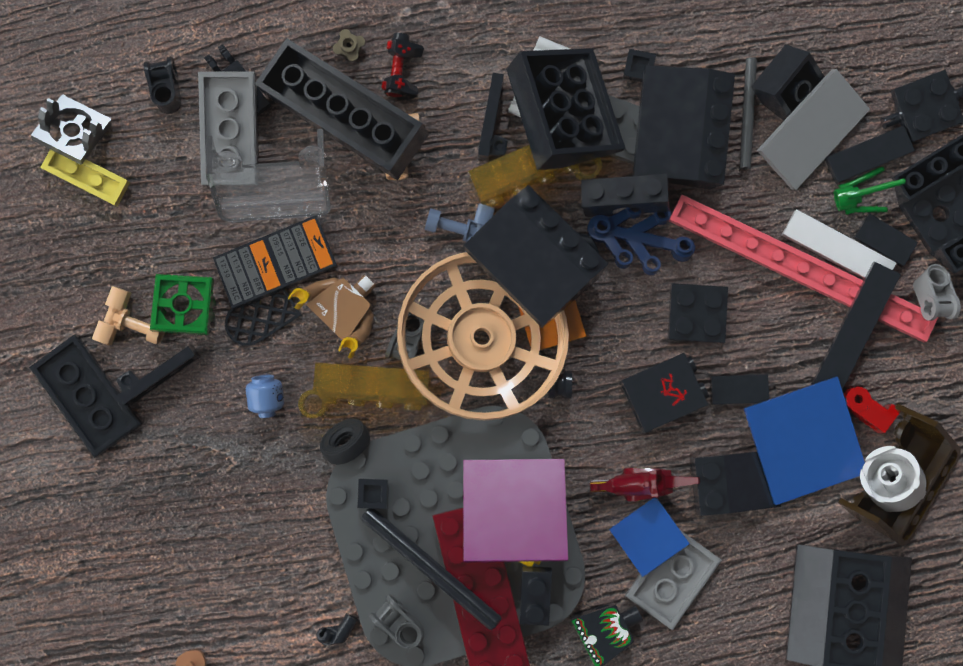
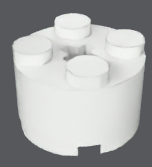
M885 446L874 450L867 456L860 472V480L864 490L876 505L887 512H900L912 508L924 498L926 494L925 474L916 458L910 452L894 446ZM896 476V480L891 482V477Z

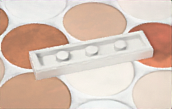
M797 209L782 233V236L862 279L865 278L873 262H877L891 270L896 265V262Z

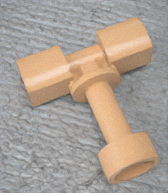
M112 286L105 305L109 306L104 321H98L92 339L106 345H112L117 330L123 331L127 327L146 334V341L159 345L165 332H152L150 324L130 317V310H127L126 307L132 293Z

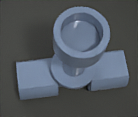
M478 204L474 220L468 219L467 224L440 217L441 211L430 208L425 230L435 233L437 228L464 235L462 241L467 242L493 217L495 208Z

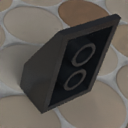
M757 451L690 457L691 476L700 477V484L692 485L696 515L729 514L781 507V504L774 505Z

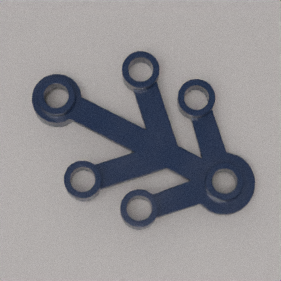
M625 208L611 217L605 215L594 216L587 226L588 235L596 242H604L614 256L615 264L621 269L630 267L633 255L629 250L622 249L615 238L627 242L641 262L642 269L647 275L657 274L661 267V262L657 257L651 256L643 245L671 251L673 258L680 262L688 261L695 251V244L688 237H679L674 240L645 233L657 225H665L670 219L671 212L653 213V215L627 229L618 226L630 218H639L642 213L640 209L638 212H633L630 208ZM657 213H664L666 218L658 217ZM597 225L605 226L606 230H599ZM680 244L687 245L689 249L683 250ZM625 256L629 261L622 262L619 257ZM647 263H654L656 265V268H649L647 266Z

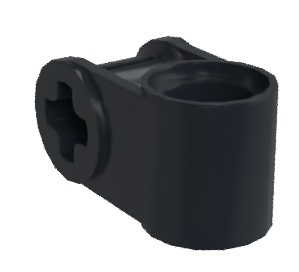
M167 57V60L156 63L144 62V72L152 102L163 113L172 114L177 112L181 106V96L178 85V72L173 57ZM171 93V98L167 102L161 103L162 96Z

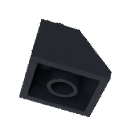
M785 44L751 88L761 103L784 121L825 76L810 52Z

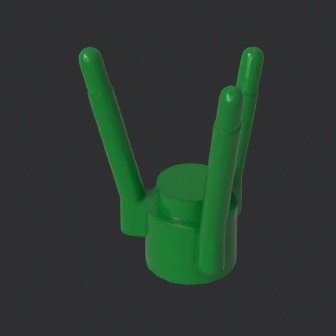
M879 167L848 183L838 185L839 189H834L833 192L838 211L845 210L846 215L852 213L887 212L888 207L857 206V204L862 203V196L903 185L906 183V180L899 179L861 190L858 187H854L885 170L884 167Z

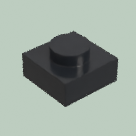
M629 49L623 78L642 82L644 66H654L657 54Z
M359 478L357 508L387 509L388 479Z

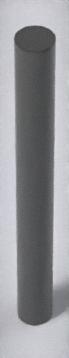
M746 58L740 169H751L755 92L751 86L756 81L757 58Z

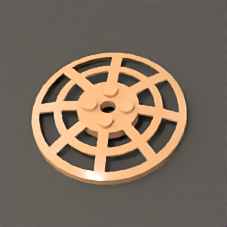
M467 252L449 256L435 263L422 273L411 286L403 301L397 326L398 352L403 367L411 382L420 393L435 406L450 414L466 419L484 421L503 419L516 415L533 406L545 396L556 382L564 367L569 338L565 312L563 310L555 317L558 333L555 360L539 355L541 342L540 328L536 321L497 282L481 279L463 282L458 266L466 263H477ZM447 270L452 287L440 294L429 309L414 302L417 294L430 280ZM485 289L494 292L489 304H472L467 290ZM456 295L461 310L454 318L450 320L437 314L441 306ZM504 296L516 303L524 315L511 320L500 309ZM409 313L424 320L422 344L425 354L409 359L405 340L406 321ZM432 324L448 331V346L432 350L430 338ZM528 325L532 338L530 352L515 346L516 330ZM477 331L486 332L489 336V342L484 345L478 344L474 340V333ZM453 357L457 363L463 366L458 381L450 377L438 362ZM509 357L525 362L521 371L511 380L507 381L500 366ZM430 365L439 379L454 389L449 404L430 392L414 370ZM534 366L550 370L547 379L541 387L527 400L518 403L511 389L521 383ZM475 371L490 372L496 386L478 388L468 385ZM465 394L482 397L500 394L508 409L483 413L460 409Z

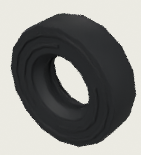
M359 419L343 420L330 428L322 437L320 451L331 464L340 465L348 463L358 457L368 446L370 441L369 430ZM351 437V439H350L348 442H346L345 444L339 446V444H340L342 441H344L345 439Z

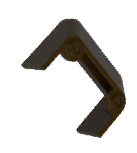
M897 404L895 409L904 419L895 427L896 443L899 445V449L910 452L922 468L926 478V494L924 498L912 508L900 512H887L873 502L866 491L856 494L851 503L843 498H840L838 503L857 519L904 546L913 538L960 458L961 449L938 421ZM896 476L891 477V482H894Z

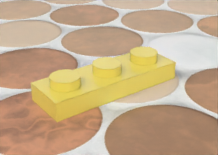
M49 150L40 167L118 207L130 184L128 180L88 160H85L80 165L52 150Z

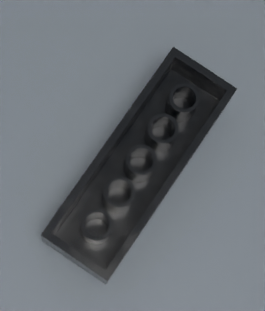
M288 38L285 39L255 83L265 96L397 181L429 136V132L423 123Z

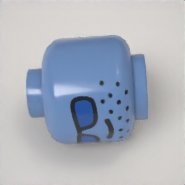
M269 374L252 377V382L248 383L245 388L249 411L258 413L260 418L275 416V411L280 410L284 406L281 381L274 379V375Z

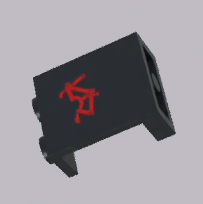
M682 353L619 381L642 433L651 431L708 405L706 399L709 398V394L705 385L702 382L698 383L694 375L697 372V368L691 356L686 357L685 353Z

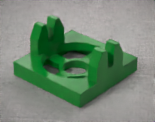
M156 274L150 330L152 332L209 335L210 322H213L215 319V314L212 311L213 307H216V300L213 296L214 279L212 277ZM179 284L178 293L174 294L171 299L167 298L165 293L168 289ZM188 285H192L199 290L203 301L192 300L188 295ZM180 296H185L189 300L188 308L185 311H176L174 301ZM164 308H171L176 314L175 324L165 319L166 311ZM192 309L203 310L194 322L184 325L185 315Z

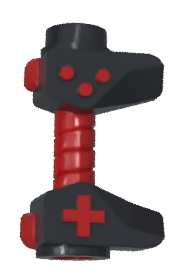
M394 33L391 41L387 42L388 54L393 56L391 76L384 79L381 87L384 90V94L390 97L414 96L418 94V88L402 76L404 59L420 58L423 55L424 47L411 43L409 41L410 36L404 33Z

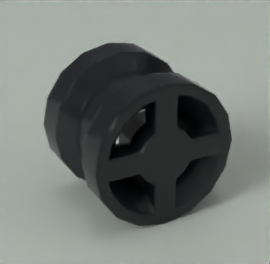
M572 371L560 373L556 382L548 391V398L554 399L556 396H563L565 399L572 398Z

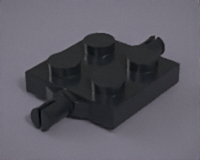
M945 69L890 91L895 103V113L880 118L881 123L892 120L883 124L882 127L887 129L898 123L901 126L904 125L910 141L914 142L963 123V115L959 107V100L963 99V87L954 89Z

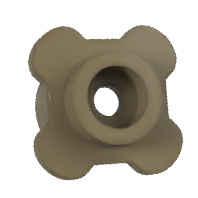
M344 29L339 34L340 39L338 43L333 45V51L336 55H342L353 62L358 59L361 47L365 45V39L362 36L351 34L348 29ZM348 43L352 44L350 48L346 46Z

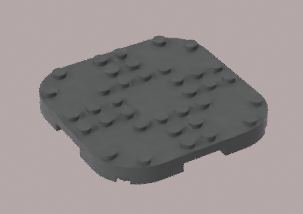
M486 406L476 408L470 411L485 413L501 411L508 408L501 406ZM522 413L503 419L485 421L466 419L456 415L369 441L366 449L358 457L348 463L336 465L333 469L326 492L328 514L362 629L373 648L386 659L402 666H431L464 656L466 651L453 598L362 522V515L370 508H357L358 479H388L387 509L375 510L445 568L432 515L463 507V460L552 459L542 432L532 420ZM567 505L568 561H541L539 565L534 563L532 566L552 568L549 626L520 625L523 637L547 630L562 622L575 609L581 598L585 583V566ZM504 562L520 624L522 566L526 565L520 562ZM388 594H391L401 602L408 612L423 626L424 637L419 645L413 649H404L399 646L369 618L372 612L376 613L387 601L386 596ZM391 609L384 618L386 619L393 610ZM408 626L403 629L402 634L405 640L412 642L417 639V631L413 627Z

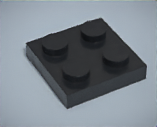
M672 283L670 285L667 340L724 344L726 340L728 287Z

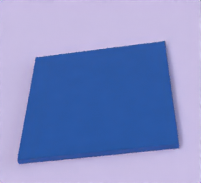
M837 376L743 408L774 505L860 476L865 461Z

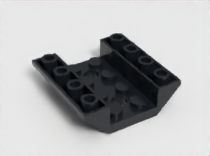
M963 134L892 177L893 181L899 179L906 180L905 184L894 187L901 211L929 254L954 274L963 269ZM935 207L945 211L946 218L943 222L934 219L933 210Z
M796 544L786 660L811 666H902L912 557L869 554ZM857 574H862L866 580L865 586L861 590H855L851 584L852 578ZM852 633H857L860 637V644L855 649H849L846 645V638Z

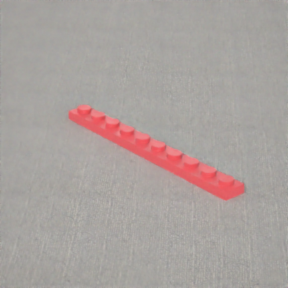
M684 195L680 196L669 219V222L848 307L851 306L863 280ZM891 294L878 321L924 343L928 341L938 317L935 320L928 321L923 318L921 307Z

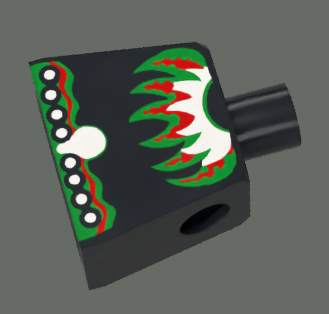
M614 602L570 616L595 666H604L634 642L629 628L643 622L636 606L620 613Z

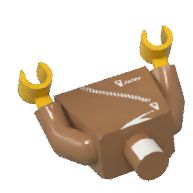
M363 275L354 286L344 278L338 279L334 277L314 282L303 289L296 288L288 296V299L292 297L300 299V302L295 305V309L302 308L306 301H309L306 305L342 340L338 351L340 352L344 347L351 349L348 358L354 357L357 348L371 333L374 320L373 306L365 297L376 285L366 275Z

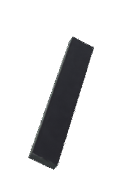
M877 262L872 263L811 385L837 376L843 390L901 276L900 273Z

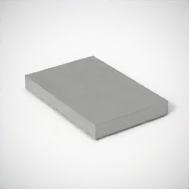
M684 532L682 534L690 545L645 577L639 574L625 594L628 599L671 630L677 625L722 561Z

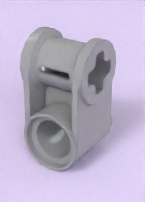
M930 265L913 283V290L918 298L921 314L928 321L935 320L937 317L956 319L960 314L961 304L955 293L950 274L941 265Z

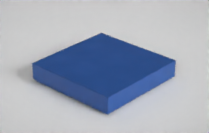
M657 498L651 499L609 529L642 577H645L690 545Z

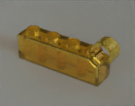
M527 145L469 170L468 176L480 204H488V206L494 207L505 201L503 197L513 193L516 195L527 185L531 186L538 182L540 185L550 183L556 179L555 175L564 171L566 174L574 172V175L579 180L596 179L601 171L602 161L600 158L593 159L596 164V171L592 174L582 173L578 168V164L558 169L537 170L530 145Z
M316 362L313 390L304 392L298 401L300 412L305 417L313 419L322 417L327 412L329 404L336 405L337 399L348 400L349 406L365 407V401L376 402V408L393 409V403L405 404L404 410L421 411L422 406H428V399L411 382L405 369ZM414 370L418 378L429 390L431 372ZM311 395H318L322 400V408L316 414L309 413L305 408V401Z

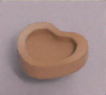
M198 649L182 653L176 661V666H206L207 664L204 653Z

